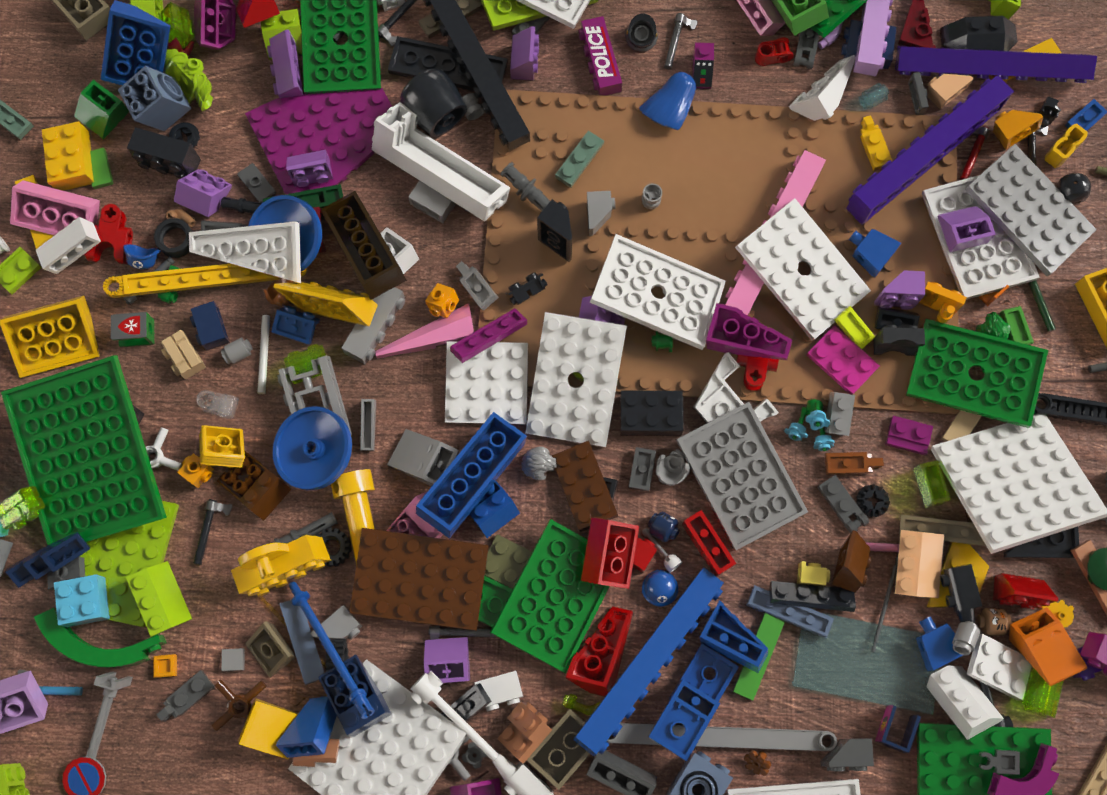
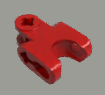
M107 204L102 208L99 225H94L101 242L84 254L88 261H99L104 249L113 247L115 260L119 264H127L126 253L123 247L126 244H132L133 231L131 228L125 227L126 215L117 205Z
M737 355L736 362L739 366L745 367L743 379L745 388L750 391L760 390L766 379L767 371L777 372L779 359Z

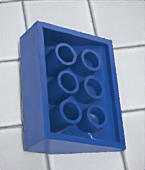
M114 0L109 10L101 80L123 86L144 66L163 73L171 25L136 6Z

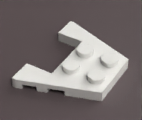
M729 352L723 355L694 405L695 410L706 423L744 405L725 382V379L740 367ZM764 399L753 409L759 421L779 413L768 399Z

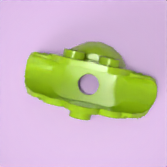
M168 49L164 65L166 68L165 74L176 79L189 104L196 97L201 110H207L211 107L213 97L210 95L212 86L203 73L204 66L202 61L196 58L188 59L187 54L178 52L177 49Z

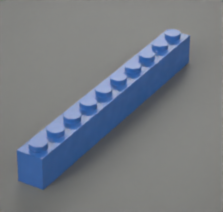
M702 568L573 740L592 756L597 755V753L603 754L609 746V743L606 741L611 735L615 737L623 727L620 722L624 717L629 719L636 709L633 707L637 700L641 702L649 691L646 690V687L650 682L654 685L661 676V673L658 671L663 665L667 667L674 657L671 654L675 648L680 650L686 642L684 636L687 632L692 633L699 623L696 622L700 615L704 617L711 608L708 604L712 599L716 601L723 591L720 588L724 582L706 568Z

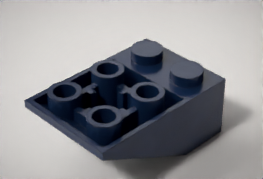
M357 654L343 663L357 687L366 691V698L375 710L372 716L365 709L368 718H361L355 704H352L349 700L351 693L336 667L318 677L346 734L353 737L392 715L381 692Z

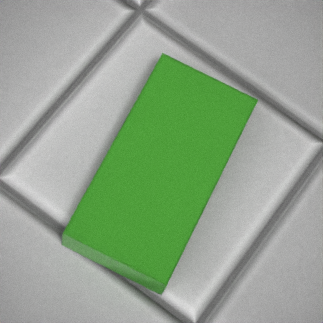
M104 147L90 151L94 179L92 187L99 189L113 185L108 157Z
M1021 306L1000 312L1001 318L1011 327L1009 340L1027 345L1034 343Z

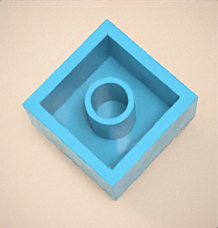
M96 574L54 582L59 626L72 627L110 619L105 577Z

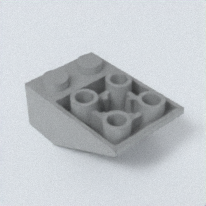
M405 429L387 465L432 487L460 452L443 442Z

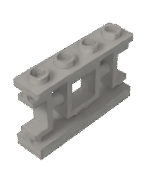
M330 356L311 360L313 371L296 375L294 366L279 369V374L277 375L278 382L284 388L285 394H283L285 405L289 406L291 414L306 408L303 395L320 391L324 408L333 410V412L338 414L345 421L352 435ZM322 371L325 385L313 387L310 376L321 374ZM303 379L305 390L296 392L294 395L291 381Z

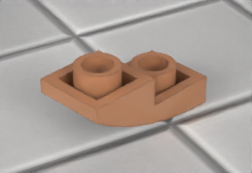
M329 739L325 753L322 755L294 757L293 766L315 767L316 762L336 763L340 746L339 739Z

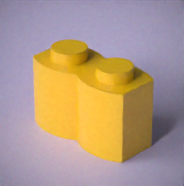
M1078 124L1072 125L1047 152L1044 160L1054 168L1060 167L1086 139L1088 132Z

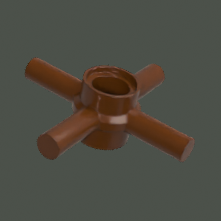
M221 679L217 681L214 686L228 700V710L212 724L213 729L218 731L233 717H244L247 719L251 709V701L267 685L261 680L248 693L234 694ZM240 701L245 705V708L237 710L234 707V703Z

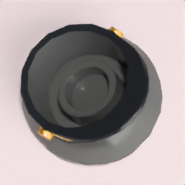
M641 13L631 20L625 31V38L629 47L635 51L644 52L652 49L656 44L658 32L655 21L650 15Z

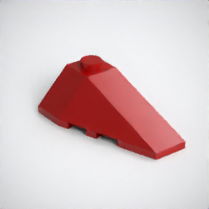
M614 606L611 607L598 624L594 634L587 638L580 652L573 656L566 674L567 680L589 693L604 697L608 694L617 680L633 611Z

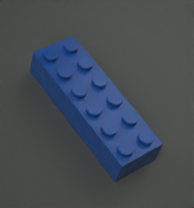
M493 412L416 505V515L450 539L523 448L527 435Z

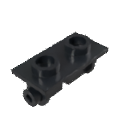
M533 272L525 277V282L521 284L516 282L509 286V291L505 294L512 296L510 298L511 303L519 305L530 297L526 292L530 290L532 296L545 290L548 284L545 279H540L543 273L536 274V272Z

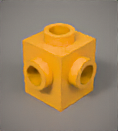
M437 283L432 292L428 294L425 302L432 315L448 318L451 312L455 310L459 298L454 288Z
M193 453L184 459L182 467L177 473L199 488L203 482L205 483L211 478L214 468L201 464L200 456L198 457Z

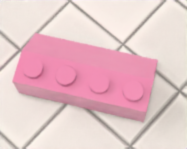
M23 180L12 187L10 224L51 235H56L78 217L96 225L100 200Z

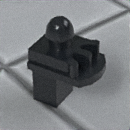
M1048 96L1044 101V104L1037 112L1043 116L1041 128L1047 127L1058 117L1061 111L1057 106L1059 100Z

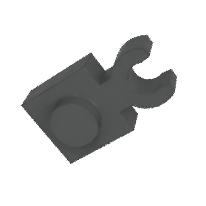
M994 749V756L988 752H979L980 756L987 757L988 759L986 764H979L980 768L989 770L994 766L995 773L1020 775L1019 751Z

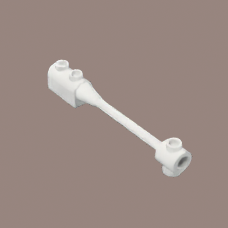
M432 671L428 674L424 673L410 688L413 691L410 695L413 700L419 705L422 701L428 704L432 700L462 731L466 732V735L492 760L507 784L504 789L510 795H554L553 790L530 767L521 762L515 766L504 756L498 754L438 695V692L441 690L440 686L443 683Z

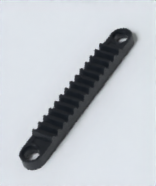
M1046 393L1038 394V399L1043 400L1046 406L1044 409H1039L1036 406L1034 414H1043L1054 419L1078 421V423L1086 422V424L1107 426V403Z

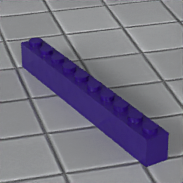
M897 46L895 70L900 71L901 75H911L913 71L920 72L922 76H931V72L938 73V76L957 73L958 75L966 76L977 74V78L988 79L989 75H998L1001 79L1016 76V80H1028V77H1035L1036 81H1047L1048 78H1055L1056 82H1067V79H1075L1074 82L1086 83L1087 79L1094 80L1097 56Z

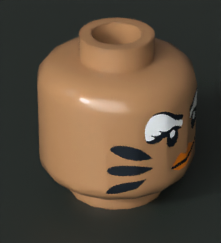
M984 608L981 615L977 616V626L981 628L985 635L1003 636L1010 630L1011 616L1002 608Z

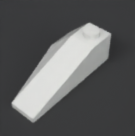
M855 55L839 60L824 73L825 77L815 81L811 85L812 89L807 93L802 92L789 108L814 121L830 118L840 103L855 62Z

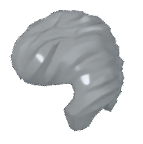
M535 447L528 450L521 462L524 474L535 480L546 479L544 473L552 471L557 466L556 458L550 456V451L545 447Z
M679 449L672 451L667 457H665L666 455H660L657 460L656 474L663 484L669 486L677 485L690 472V465L685 462L684 454Z

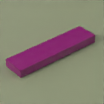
M514 308L451 345L450 351L461 363H464L526 326L527 319Z

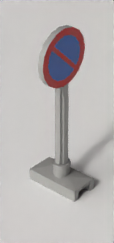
M114 671L96 676L94 685L104 688V697L86 756L74 759L63 772L62 783L68 795H99L103 791L107 775L103 765L96 759L113 698L116 697L119 689L131 685L133 677L127 676L117 679V672Z

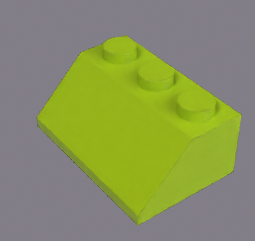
M168 561L148 567L126 577L151 637L192 620Z

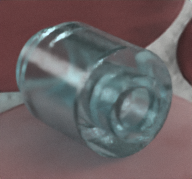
M877 83L865 90L859 96L861 106L867 110L883 103L888 99V88L884 84Z

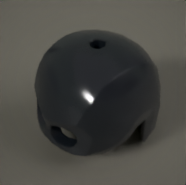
M1070 173L1058 181L1057 188L1064 195V198L1072 204L1078 201L1081 203L1087 200L1091 193V182L1082 173Z

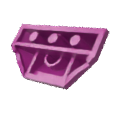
M195 0L193 37L200 46L219 50L235 40L236 5L233 0Z

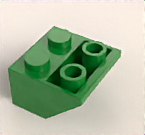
M92 80L80 93L74 117L104 140L129 113V110L119 98L95 80Z

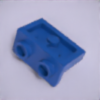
M285 306L277 309L271 332L311 344L316 324L320 322V319L316 318L313 313H301L296 311L295 307Z

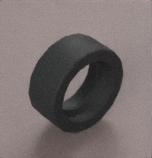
M170 218L157 226L154 240L156 246L164 255L171 258H180L189 253V232L193 231L185 221L178 218ZM175 228L182 229L186 234L184 242L178 247L168 248L163 241L166 233Z

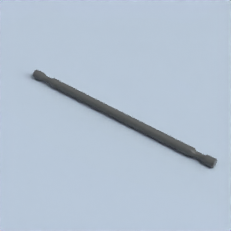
M896 556L895 559L896 562L893 566L891 578L889 581L884 604L882 607L881 615L874 637V643L871 648V652L875 653L876 644L879 639L894 579L896 576L898 556Z

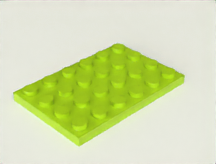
M162 501L167 518L86 542L90 550L79 557H83L85 561V576L97 574L106 579L110 616L108 620L145 628V622L126 577L164 562L179 508L178 504Z

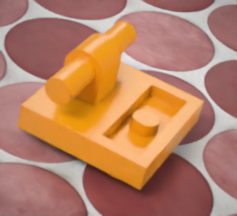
M927 282L925 284V296L919 301V304L938 311L935 321L947 323L964 305L967 297L956 290L943 288L939 283Z

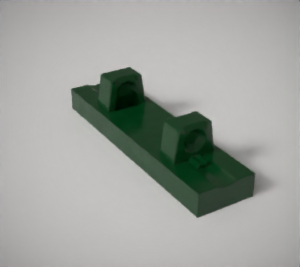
M341 184L285 195L297 197L307 202L311 207H320L322 209L342 198L343 192ZM272 197L264 198V199H263V202H265L266 200H268V199H270V198H272Z

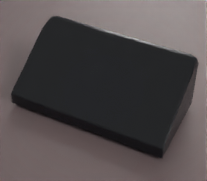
M878 306L875 328L882 329L887 325H896L897 328H905L911 325L918 326L920 316L915 312L892 308L887 309Z

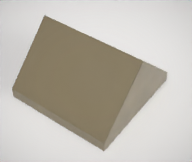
M267 621L257 629L245 644L269 678L296 658L295 653L273 623Z

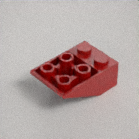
M1004 573L995 575L993 601H999L1002 606L1013 607V604L1021 605V609L1034 610V608H1042V606H1050V603L1058 602V597L1045 580Z

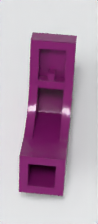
M1041 743L1032 770L1022 778L1011 779L993 773L987 794L1045 795L1053 787L1059 776V773L1051 771L1052 766L1057 761V748Z

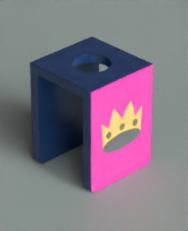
M887 705L875 742L902 753H909L921 716H910L901 745H897L886 740L897 708L894 705Z

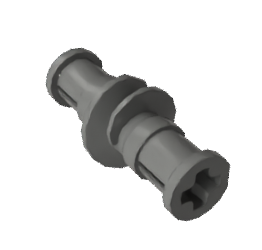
M513 162L509 163L500 175L506 177L518 189L516 194L521 195V201L528 199L542 212L550 200L540 189L534 186L536 179L534 178L529 181L524 174H521L514 167L515 164Z

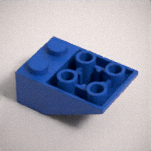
M495 481L470 512L469 516L485 537L488 538L519 515L520 512L509 495Z

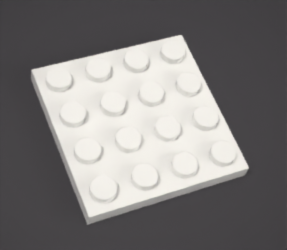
M447 341L445 423L484 424L490 415L495 412L510 424H527L528 343L497 342L476 356L461 363L450 351V346L457 342Z

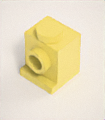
M804 561L798 564V584L825 586L826 582H829L830 570L821 568V564L808 563V566H806Z

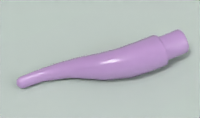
M843 22L823 40L818 42L820 49L831 45L838 38Z

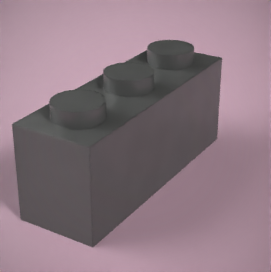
M606 750L602 755L597 753V755L593 756L586 774L625 795H652L657 776Z

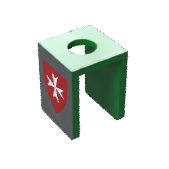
M147 312L111 315V339L113 341L119 340L120 347L155 345L154 319Z

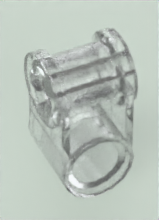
M204 390L197 395L196 401L206 413L233 419L239 398L229 394Z

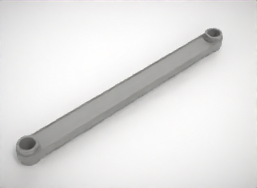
M620 723L623 727L613 739L606 741L608 743L660 745L648 737L655 726L654 724ZM674 725L672 731L674 735L682 736L685 728L681 725ZM707 726L696 746L831 751L837 745V738L829 731ZM824 735H828L831 738V744L828 747L822 744Z

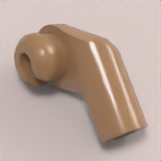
M174 209L166 212V219H181L190 228L196 224V221L184 209Z

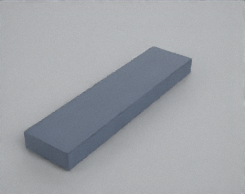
M755 585L746 606L770 614L825 639L834 618L808 607L770 603V591Z
M291 600L280 603L304 683L308 685L319 681L318 677L324 674V670L313 636L310 634L311 630L307 617L301 607L294 606Z

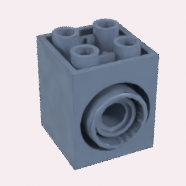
M144 66L118 89L134 121L162 131L167 130L192 109L174 77Z
M697 751V753L692 752L688 760L682 765L665 795H693L692 788L695 784L701 786V792L698 795H723L733 777L728 775L730 770L717 763L715 766L711 764V758L701 751Z

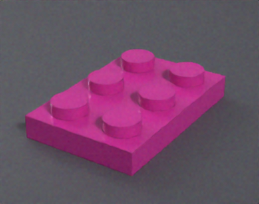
M835 325L806 354L851 395L880 367L879 364Z

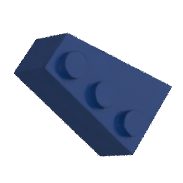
M719 600L700 635L701 644L759 673L768 656V648Z

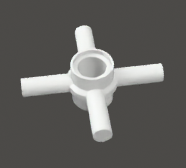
M161 427L153 446H146L148 457L152 453H156L155 459L150 461L151 467L158 468L163 465L179 471L182 463L164 457L161 450L169 431Z

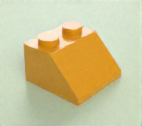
M1011 110L1008 113L1004 111L995 118L993 133L1007 150L1040 129L1043 116L1039 113Z

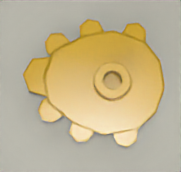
M1060 600L1059 603H1050V606H1042L1043 609L1047 607L1062 623L1064 628L1072 624L1074 619L1073 606L1070 605L1068 607L1063 600Z

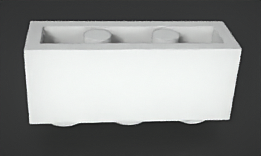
M78 217L51 239L44 242L43 245L36 249V253L42 269L58 274L101 241L94 223Z

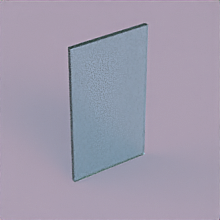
M825 614L834 618L826 639L801 629L792 686L882 705H894L897 708L933 715L935 698L926 686L930 675L937 672L939 668L934 671L926 670L916 638L924 633L882 625L876 650L873 653L871 648L878 624Z

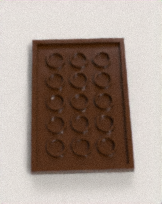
M362 528L349 613L477 631L489 545Z

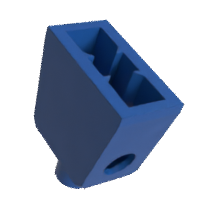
M871 229L866 237L855 231L849 238V241L858 246L852 255L853 258L874 278L901 245L899 241L875 229Z
M931 616L919 621L925 633L918 636L916 642L927 671H934L963 656L953 649L952 641L955 633L947 623L936 627Z

